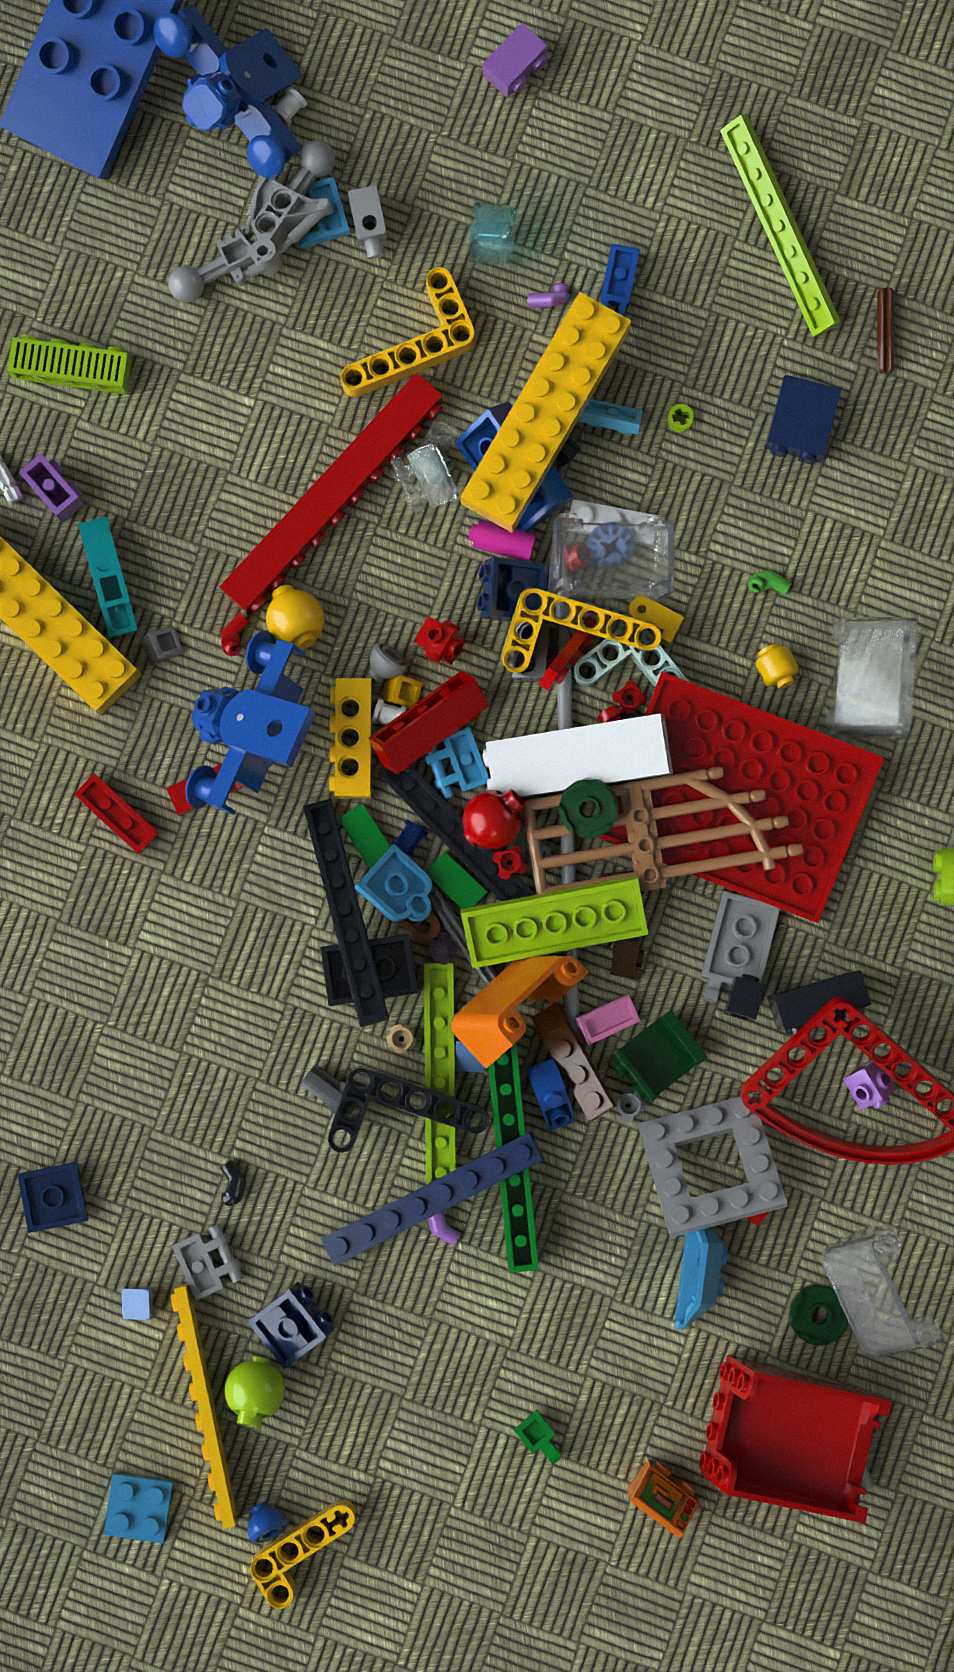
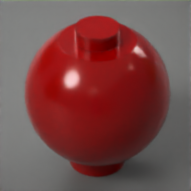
M509 789L503 795H501L502 792L499 790H486L476 794L469 800L465 806L462 820L465 829L463 834L473 846L477 844L486 849H498L510 844L517 837L522 825L520 811L526 805L513 789Z

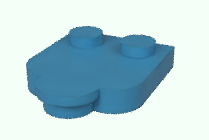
M395 844L385 852L354 887L391 921L400 922L408 918L418 922L426 919L431 913L432 906L430 899L427 897L432 888L429 875Z

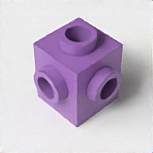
M873 1061L856 1068L843 1078L853 1099L856 1100L861 1110L871 1105L875 1109L883 1106L890 1101L888 1095L897 1089L892 1077Z

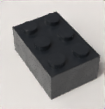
M410 934L370 939L369 943L384 999L419 994ZM339 944L320 947L328 1006L354 1003Z
M861 970L847 972L767 996L777 1031H785L786 1035L795 1034L824 1005L835 997L848 999L863 1013H865L864 1007L872 1005ZM837 1008L834 1010L836 1015L842 1014L844 1018L848 1017L845 1009L839 1010Z

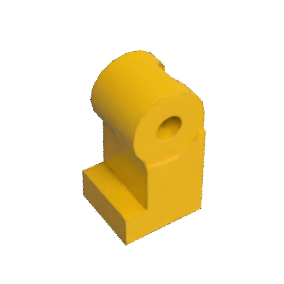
M644 596L635 598L629 606V617L655 625L661 633L660 643L670 647L683 623L684 617Z

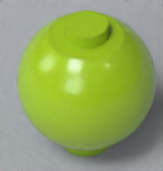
M252 1356L251 1361H244L237 1365L230 1372L226 1380V1402L229 1408L238 1415L237 1424L261 1428L262 1420L275 1414L283 1403L285 1382L280 1371L275 1366L269 1365L270 1359Z

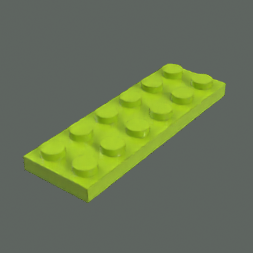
M637 875L461 909L472 969L648 935Z

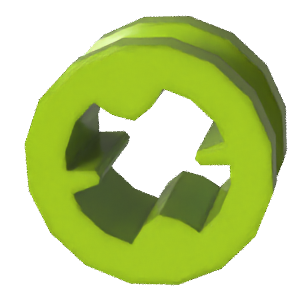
M676 404L670 409L667 417L669 428L677 433L686 432L692 426L694 413L689 406ZM677 412H680L682 416H688L684 425H681L679 421L674 422L673 418L675 419Z

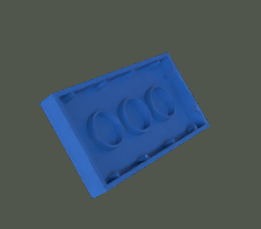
M50 0L1 117L0 127L95 177L106 180L161 54V50L154 39V23L164 13L177 15L183 0Z

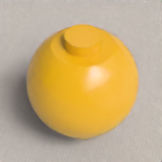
M292 585L278 587L271 594L273 600L269 604L266 613V624L269 632L273 634L276 641L279 639L293 643L301 649L311 647L320 636L324 627L325 615L322 605L312 594L294 589Z

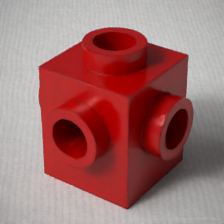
M428 616L413 642L425 652L424 656L437 664L443 661L452 666L455 659L462 653L466 640L458 633L460 628L452 622L445 620L444 623H441Z

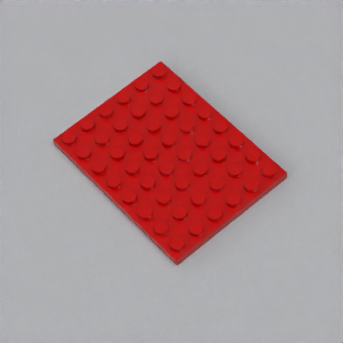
M661 671L644 716L664 715L673 774L722 767L723 777L713 780L708 779L706 782L729 794L764 790L766 799L760 802L751 801L748 804H742V806L756 820L774 819L778 816L788 817V826L762 831L769 847H788L791 844H802L803 853L792 857L789 855L786 858L775 859L776 869L765 870L763 862L694 873L692 875L818 923L884 757ZM638 779V780L620 782V783H618V784L627 783V782H633V781H639V780H644V779ZM687 784L650 790L653 808L711 798ZM617 796L619 803L618 814H622L624 811L621 796ZM728 807L655 820L658 837L742 823ZM626 825L612 827L602 836L597 837L615 845L629 843ZM750 833L661 849L663 863L670 866L757 851L758 849Z

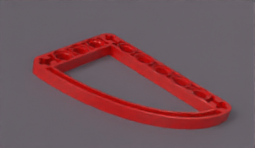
M835 997L824 1005L748 1078L740 1089L741 1099L745 1107L764 1122L806 1146L847 1160L869 1164H911L931 1160L954 1150V1093L844 997ZM837 1008L839 1010L845 1009L848 1018L851 1019L849 1023L840 1014L836 1016L834 1010ZM867 1025L870 1030L866 1036L860 1038L853 1035L854 1029L857 1026ZM816 1027H824L827 1033L822 1039H813L810 1036L811 1031ZM842 1033L951 1130L936 1138L915 1144L901 1146L866 1145L839 1139L807 1127L770 1105L769 1102ZM885 1043L891 1046L889 1053L884 1056H878L874 1053L875 1048L879 1044ZM793 1048H803L805 1055L799 1060L791 1059L789 1052ZM908 1062L912 1065L908 1073L903 1075L896 1073L895 1070L898 1064ZM773 1068H780L784 1071L782 1078L779 1080H771L767 1075ZM921 1081L932 1082V1088L928 1092L920 1093L916 1090L917 1085ZM753 1091L756 1093L759 1091L760 1097L756 1098L753 1096L750 1098L749 1092ZM943 1099L953 1101L952 1107L947 1111L937 1109L938 1103Z

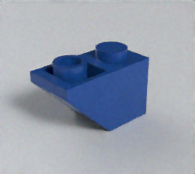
M554 1058L526 1068L548 1131L576 1122Z

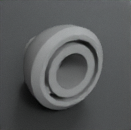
M384 643L374 644L369 659L371 666L369 674L373 679L383 682L385 679H393L402 675L408 669L406 660L394 648Z

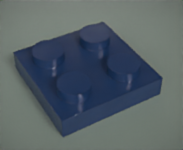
M78 1161L17 1174L28 1233L89 1220Z

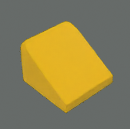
M405 675L387 679L382 700L386 703L400 707L405 706L409 709L418 702L424 682Z

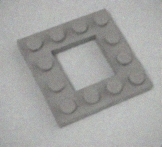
M741 1096L638 1123L639 1133L670 1238L787 1207V1200L761 1118L745 1107ZM732 1132L748 1183L691 1198L676 1147Z

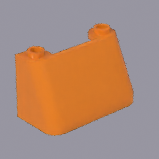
M534 956L514 960L452 1018L451 1029L454 1035L487 1069L517 1042L526 1031L525 1019L516 1009L518 1005L526 998L532 1004L539 999H547L552 1005L580 982L589 971L576 958L571 956Z

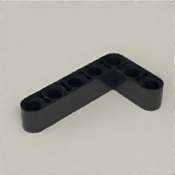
M358 1066L353 1068L347 1077L329 1130L328 1142L330 1147L336 1152H347L353 1147L370 1099L475 1134L483 1132L488 1127L489 1116L485 1109L478 1104L365 1066ZM359 1072L366 1073L370 1077L368 1086L357 1088L352 1082L355 1074ZM387 1082H393L398 1086V1093L392 1098H386L381 1093L382 1086ZM414 1092H423L427 1097L425 1105L419 1108L410 1104L411 1095ZM349 1101H355L360 1106L359 1113L354 1117H348L343 1112L344 1104ZM445 1101H450L455 1106L454 1113L449 1117H443L438 1112L440 1104ZM472 1111H479L483 1114V1121L479 1126L473 1127L467 1123V1116ZM345 1130L350 1134V1140L346 1145H338L333 1141V1135L336 1131Z

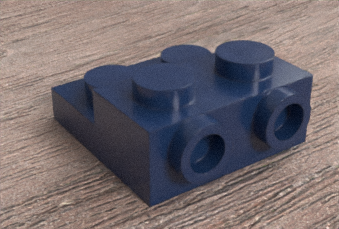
M492 557L485 560V564H482L479 569V580L484 582L483 593H480L477 599V609L482 611L481 618L512 621L522 591L530 587L546 591L548 564ZM531 593L525 599L526 607L530 610L537 609L541 603L540 596L537 593Z
M296 1282L247 1321L283 1369L319 1344L335 1329L332 1325L333 1318L331 1314L325 1309L320 1310L313 1301L315 1295L311 1288L306 1285L302 1286L299 1282Z

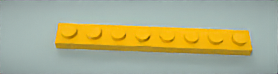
M186 1283L174 1288V1294H171L173 1311L179 1312L181 1323L177 1324L178 1337L180 1342L185 1341L187 1353L183 1354L186 1372L191 1371L193 1383H189L190 1396L192 1401H197L199 1413L195 1414L198 1431H203L205 1443L201 1444L204 1461H209L211 1473H208V1483L211 1492H216L218 1503H214L215 1517L217 1522L222 1521L223 1529H228L236 1526L238 1516L191 1288Z

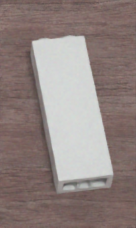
M663 714L486 742V749L483 750L484 764L486 767H489L491 776L490 779H487L488 790H499L502 792L501 795H503L509 789H513L521 798L563 792L572 783L584 778L599 779L606 784L673 774Z

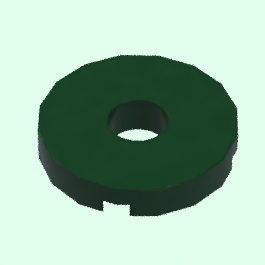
M584 778L575 781L565 789L560 799L559 814L562 823L568 831L583 838L602 836L612 828L618 817L619 803L617 796L608 784L599 779ZM586 800L594 802L597 807L596 814L592 816L583 814L581 811L582 802Z
M819 1284L806 1286L796 1293L790 1303L788 1313L790 1325L796 1335L808 1344L823 1346L832 1343L842 1337L848 1327L849 1311L846 1302L840 1293L829 1286ZM816 1307H823L827 1312V1317L822 1323H814L811 1320V1312Z

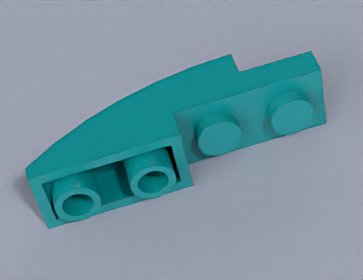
M107 517L78 523L109 638L137 631V625Z

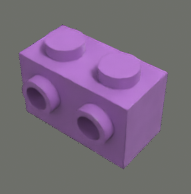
M521 23L482 64L483 76L508 98L513 92L518 93L523 89L528 81L527 78L533 71L537 73L544 67L547 62V45Z
M40 453L19 471L20 475L62 523L85 505L79 498L83 494L72 480L69 483L65 482L60 476L64 471L54 459L48 462Z

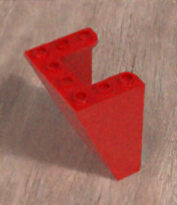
M727 1355L726 1361L721 1364L719 1378L721 1380L719 1392H716L713 1397L712 1407L714 1414L712 1422L710 1421L706 1428V1439L708 1441L706 1450L700 1455V1473L729 1496L865 1523L868 1508L859 1505L860 1494H866V1489L861 1486L874 1427L880 1429L881 1422L877 1420L878 1415L889 1417L892 1401L872 1392Z

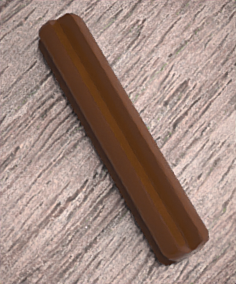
M880 288L877 293V371L880 374H890L894 370V290L892 288Z

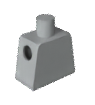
M377 185L348 191L358 244L365 245L368 259L384 256L382 241L387 240V232ZM374 224L375 228L373 230H366L365 225Z

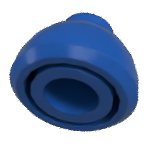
M266 1502L255 1505L250 1509L252 1516L248 1523L250 1542L259 1544L278 1536L287 1528L288 1519L278 1509L268 1507Z

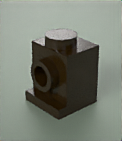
M640 937L614 942L609 975L637 980L641 978V973L635 972L636 967H642L644 950L639 949Z

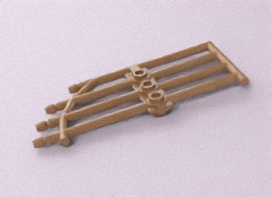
M712 767L709 770L701 769L610 785L616 796H621L624 813L618 814L612 827L626 825L629 843L542 858L540 840L573 834L568 831L564 824L537 828L534 811L559 807L562 794L525 800L526 807L522 810L537 894L636 875L639 881L640 892L667 887L666 878L757 862H763L765 870L776 869L775 859L786 858L789 855L791 857L803 853L802 844H791L788 847H769L762 831L788 826V817L778 816L774 819L756 820L742 806V804H748L751 801L760 802L766 799L764 790L729 794L706 782L708 779L713 780L723 777L722 767ZM687 784L711 797L653 808L650 790ZM728 807L742 822L658 837L655 820ZM750 833L758 849L757 851L670 866H663L661 849ZM631 854L634 872L547 887L545 869Z

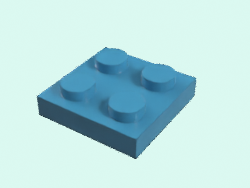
M114 1472L112 1475L104 1535L164 1543L174 1480Z

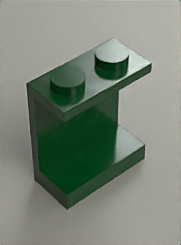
M672 1010L664 1013L611 1055L614 1060L612 1063L614 1069L621 1077L626 1076L633 1084L630 1088L634 1095L640 1101L645 1100L647 1103L653 1102L661 1092L691 1068L708 1058Z

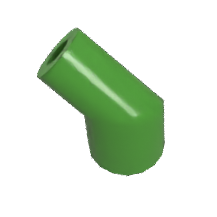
M772 570L755 573L748 579V588L754 593L773 588L785 595L792 585L790 581Z

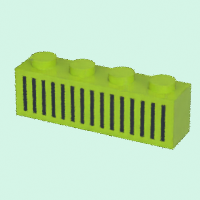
M22 335V338L12 337L7 372L13 379L127 395L132 360L129 354L119 347L110 346L105 350L97 349L95 345L90 343H79V346L68 345V342L61 339H51L50 342L39 341L38 337L32 335Z

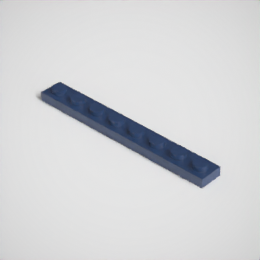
M529 1132L321 1240L333 1265L336 1266L545 1158L532 1132Z

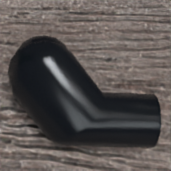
M230 1160L220 1167L228 1180L226 1191L221 1196L222 1202L227 1206L238 1204L243 1199L246 1187L245 1178L233 1160Z

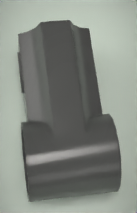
M315 1064L300 1085L325 1103L324 1105L335 1114L345 1082L338 1081L322 1067ZM355 1101L345 1103L343 1106L344 1114L349 1117L358 1103Z

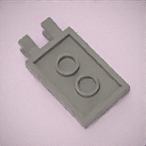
M726 891L722 892L700 976L709 980L703 1001L717 1002L720 987L730 990L733 979L736 976L741 977L742 974L758 977V983L762 982L780 908L759 900Z

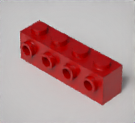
M460 671L368 739L383 766L398 774L400 771L408 769L422 755L431 752L445 738L453 736L467 722L476 719L489 705L476 679Z

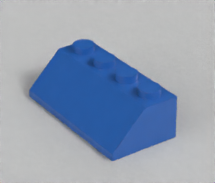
M509 401L488 408L454 441L474 471L510 412L512 405ZM553 465L515 529L528 532L558 512L574 497Z

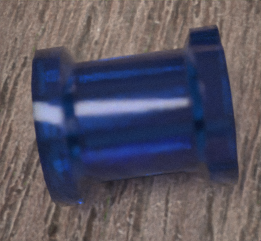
M406 819L404 822L406 826L397 840L392 841L391 845L395 844L412 858L414 856L413 851L422 837H427L429 833Z

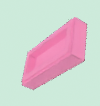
M625 994L574 1018L585 1045H591L640 1022L629 994Z

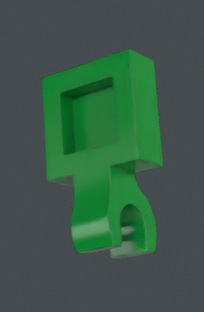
M537 1409L513 1429L532 1454L540 1448L553 1465L562 1458V1453L550 1441L556 1435V1432Z

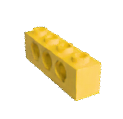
M336 678V686H330V704H335V715H330V733H335V745H330L329 755L330 762H335V774H330L329 790L330 792H335L336 799H372V744L368 739L372 736L371 678ZM348 703H356L359 706L358 713L353 717L343 714V708ZM348 732H355L359 735L358 742L353 746H347L343 743V737ZM348 761H355L359 765L357 773L351 776L344 774L343 765Z

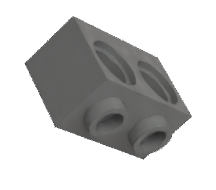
M543 619L530 662L533 659L536 660L534 670L529 672L527 667L519 673L511 672L513 674L512 678L521 682L541 681L546 670L557 657L558 623ZM521 622L516 628V633L520 638H527L532 632L529 622ZM515 650L510 660V666L513 667L519 666L523 661V654L520 651Z

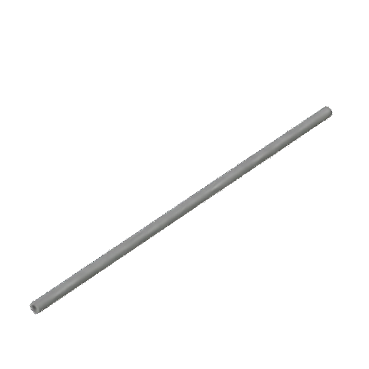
M555 547V594L570 598L569 565L565 560L564 547ZM559 602L555 605V616L561 619L568 615L569 607L567 603ZM561 624L558 627L557 655L571 639L570 627ZM570 664L567 666L570 671L561 684L557 683L558 730L573 728ZM575 834L560 836L561 854L576 852ZM576 864L561 866L562 884L576 882ZM578 948L563 951V956H571L578 960ZM578 982L564 995V1011L580 1039V1031L574 1019L579 1016Z

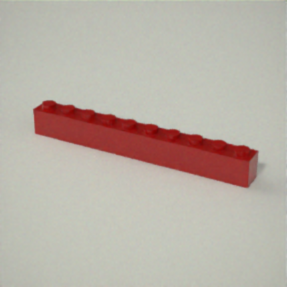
M416 372L219 586L222 593L247 615L252 611L255 613L259 611L267 600L264 597L272 589L275 590L283 585L286 581L285 575L291 568L297 569L306 558L304 554L311 546L316 548L326 536L324 532L331 525L335 527L341 522L345 516L343 511L350 504L354 506L362 499L365 494L363 491L370 482L375 484L384 474L383 468L388 462L394 463L404 452L402 447L409 440L413 442L419 437L424 429L422 425L429 418L434 420L443 409L441 406L443 404L442 394Z

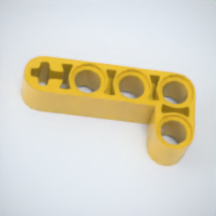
M340 1499L333 1502L255 1554L250 1565V1572L265 1599L272 1607L283 1609L292 1602L296 1585L288 1569L352 1528L356 1518V1509L351 1501ZM338 1510L342 1514L347 1512L348 1516L346 1521H344V1519L342 1518L336 1520L335 1522H333L331 1530L330 1522L336 1518ZM312 1526H319L323 1529L324 1536L315 1539L309 1535L308 1529ZM292 1542L296 1544L299 1552L295 1555H288L284 1552L283 1545ZM261 1559H267L272 1563L273 1569L264 1572L259 1569L257 1562ZM278 1585L285 1586L288 1589L289 1595L280 1598L274 1594L273 1588Z

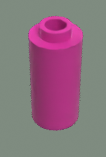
M480 519L478 524H472L468 540L473 541V548L529 562L537 534L515 529L511 533L493 522Z

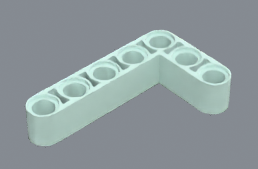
M625 624L616 630L613 635H621L625 631ZM647 628L640 632V642L645 645L649 644L653 639L651 633ZM607 638L579 659L573 672L574 679L579 685L589 687L597 683L628 657H631L654 687H656L661 671L688 681L660 645L653 650H642ZM607 647L614 648L618 653L617 659L613 661L606 660L602 655V650ZM647 652H653L658 656L659 663L655 666L647 665L643 655ZM583 665L591 666L595 671L594 677L590 679L581 677L579 668Z

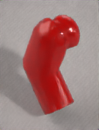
M241 613L221 631V648L228 656H236L240 653L239 633L250 624Z

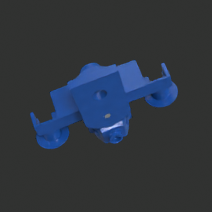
M193 4L180 10L177 15L173 13L160 15L153 27L157 46L170 57L179 58L185 56L198 73L187 80L188 90L184 93L181 106L186 112V119L189 124L197 127L200 131L217 130L218 128L225 130L233 124L239 126L250 141L247 147V158L252 169L258 175L265 178L279 176L283 172L285 164L301 151L302 146L267 100L299 80L303 76L267 28L232 49L227 50Z
M269 631L258 632L249 641L245 656L250 671L255 674H262L255 691L246 689L239 693L236 689L224 686L221 689L203 690L201 696L196 700L191 718L195 729L200 731L201 740L213 745L223 742L230 748L218 775L209 765L199 766L190 774L185 787V795L192 807L199 809L210 804L220 811L234 815L236 811L225 805V802L235 783L258 793L269 767L275 762L289 767L293 766L316 714L313 709L297 704L304 689L284 675V669L292 654L302 657L306 654L295 644L279 639L276 642L273 634Z

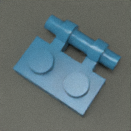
M470 727L457 731L453 736L445 738L443 740L445 749L437 751L435 746L424 757L427 766L431 765L434 773L436 790H440L444 800L454 797L451 785L459 782L462 792L465 793L486 785L487 779H489ZM450 758L455 773L447 776L442 761Z

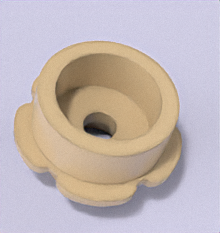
M397 1024L390 1029V1034L387 1035V1044L396 1053H406L408 1049L411 1050L415 1046V1032L408 1025L402 1026ZM403 1036L404 1041H399V1037Z

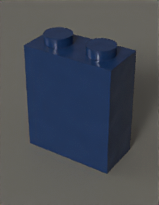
M784 375L764 448L770 450V453L775 456L786 457L788 454L799 457L798 460L806 464L820 463L825 455L842 389Z

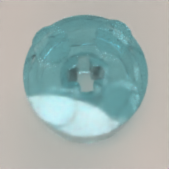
M474 202L472 215H475V220L470 225L469 262L496 265L509 264L510 254L512 255L514 247V237L511 236L512 226L515 225L516 208H510L508 205Z

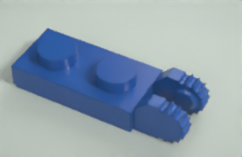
M611 244L600 302L608 307V304L620 306L618 313L624 316L626 307L629 306L640 249Z

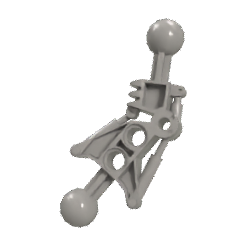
M316 139L307 142L301 148L299 154L301 168L288 188L278 183L274 178H265L259 175L258 183L246 214L248 218L246 225L235 230L236 238L234 239L229 233L226 234V243H223L220 238L217 239V246L222 255L220 258L198 269L183 265L173 270L168 279L169 291L172 296L185 303L193 302L202 295L205 284L229 272L238 286H244L246 278L250 276L253 278L261 273L265 275L276 274L283 265L281 254L292 243L296 244L322 217L328 216L333 212L329 199H311L303 196L315 177L326 176L333 170L335 164L333 148L322 140ZM290 203L288 207L281 209L285 204ZM275 227L272 231L266 232L269 228ZM251 228H253L258 239L252 246L248 242L253 236Z

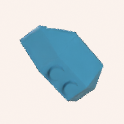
M712 1227L685 1234L674 1321L676 1329L683 1330L716 1304L717 1296L722 1297L724 1279L719 1277L721 1266L726 1267L728 1249L723 1248L724 1243Z

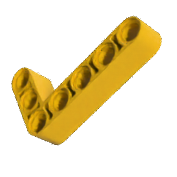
M442 267L433 268L426 277L427 293L442 327L344 367L340 377L343 390L347 395L360 397L414 375L416 372H421L465 354L473 348L475 342L474 327L454 280L447 269ZM436 280H443L447 283L443 289H436L432 286ZM447 306H454L458 309V312L454 315H446L443 310ZM458 332H465L470 336L463 342L457 341L454 338ZM431 343H439L443 347L441 351L436 353L430 352L427 349ZM409 353L414 355L416 359L414 362L406 364L400 360L401 357ZM381 364L389 368L388 372L383 375H378L374 372L375 367ZM356 375L362 378L361 383L356 386H351L347 383L351 376Z
M530 587L522 591L519 596L501 654V661L505 668L513 673L524 671L530 663L543 619L642 650L655 649L661 642V633L653 624ZM531 593H537L541 599L539 607L534 610L528 609L525 604L526 597ZM559 602H565L569 607V613L564 618H557L554 615V607ZM590 610L594 611L597 615L596 624L592 627H585L582 622L584 613ZM621 619L625 623V631L619 636H614L611 632V624L615 620ZM521 622H529L532 627V632L527 638H520L516 633V628ZM650 628L653 632V639L649 644H642L639 640V634L643 629ZM517 650L523 654V661L519 666L513 667L508 664L507 658L509 653Z

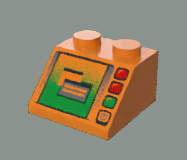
M647 1460L627 1488L629 1499L638 1508L680 1539L699 1504L697 1497L694 1495L696 1490L684 1480H681L680 1483L670 1477L672 1471L659 1461L654 1465Z

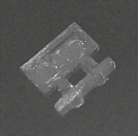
M436 443L409 452L407 454L410 462L409 465H404L401 456L390 461L394 469L392 474L395 480L400 482L406 494L404 499L407 505H411L414 514L425 510L421 499L427 498L430 507L433 508L455 500L460 496ZM411 475H416L422 488H415L410 478Z

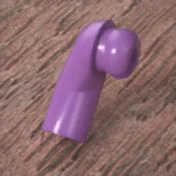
M557 283L553 287L554 292L529 293V308H546L566 303L570 298L568 293L569 286L565 283Z
M447 1210L428 1218L427 1221L431 1233L454 1246L460 1232L446 1225L444 1215Z

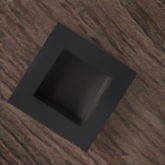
M742 974L741 977L736 976L732 981L723 1014L748 1022L755 1021L766 985L758 983L759 978L749 974Z

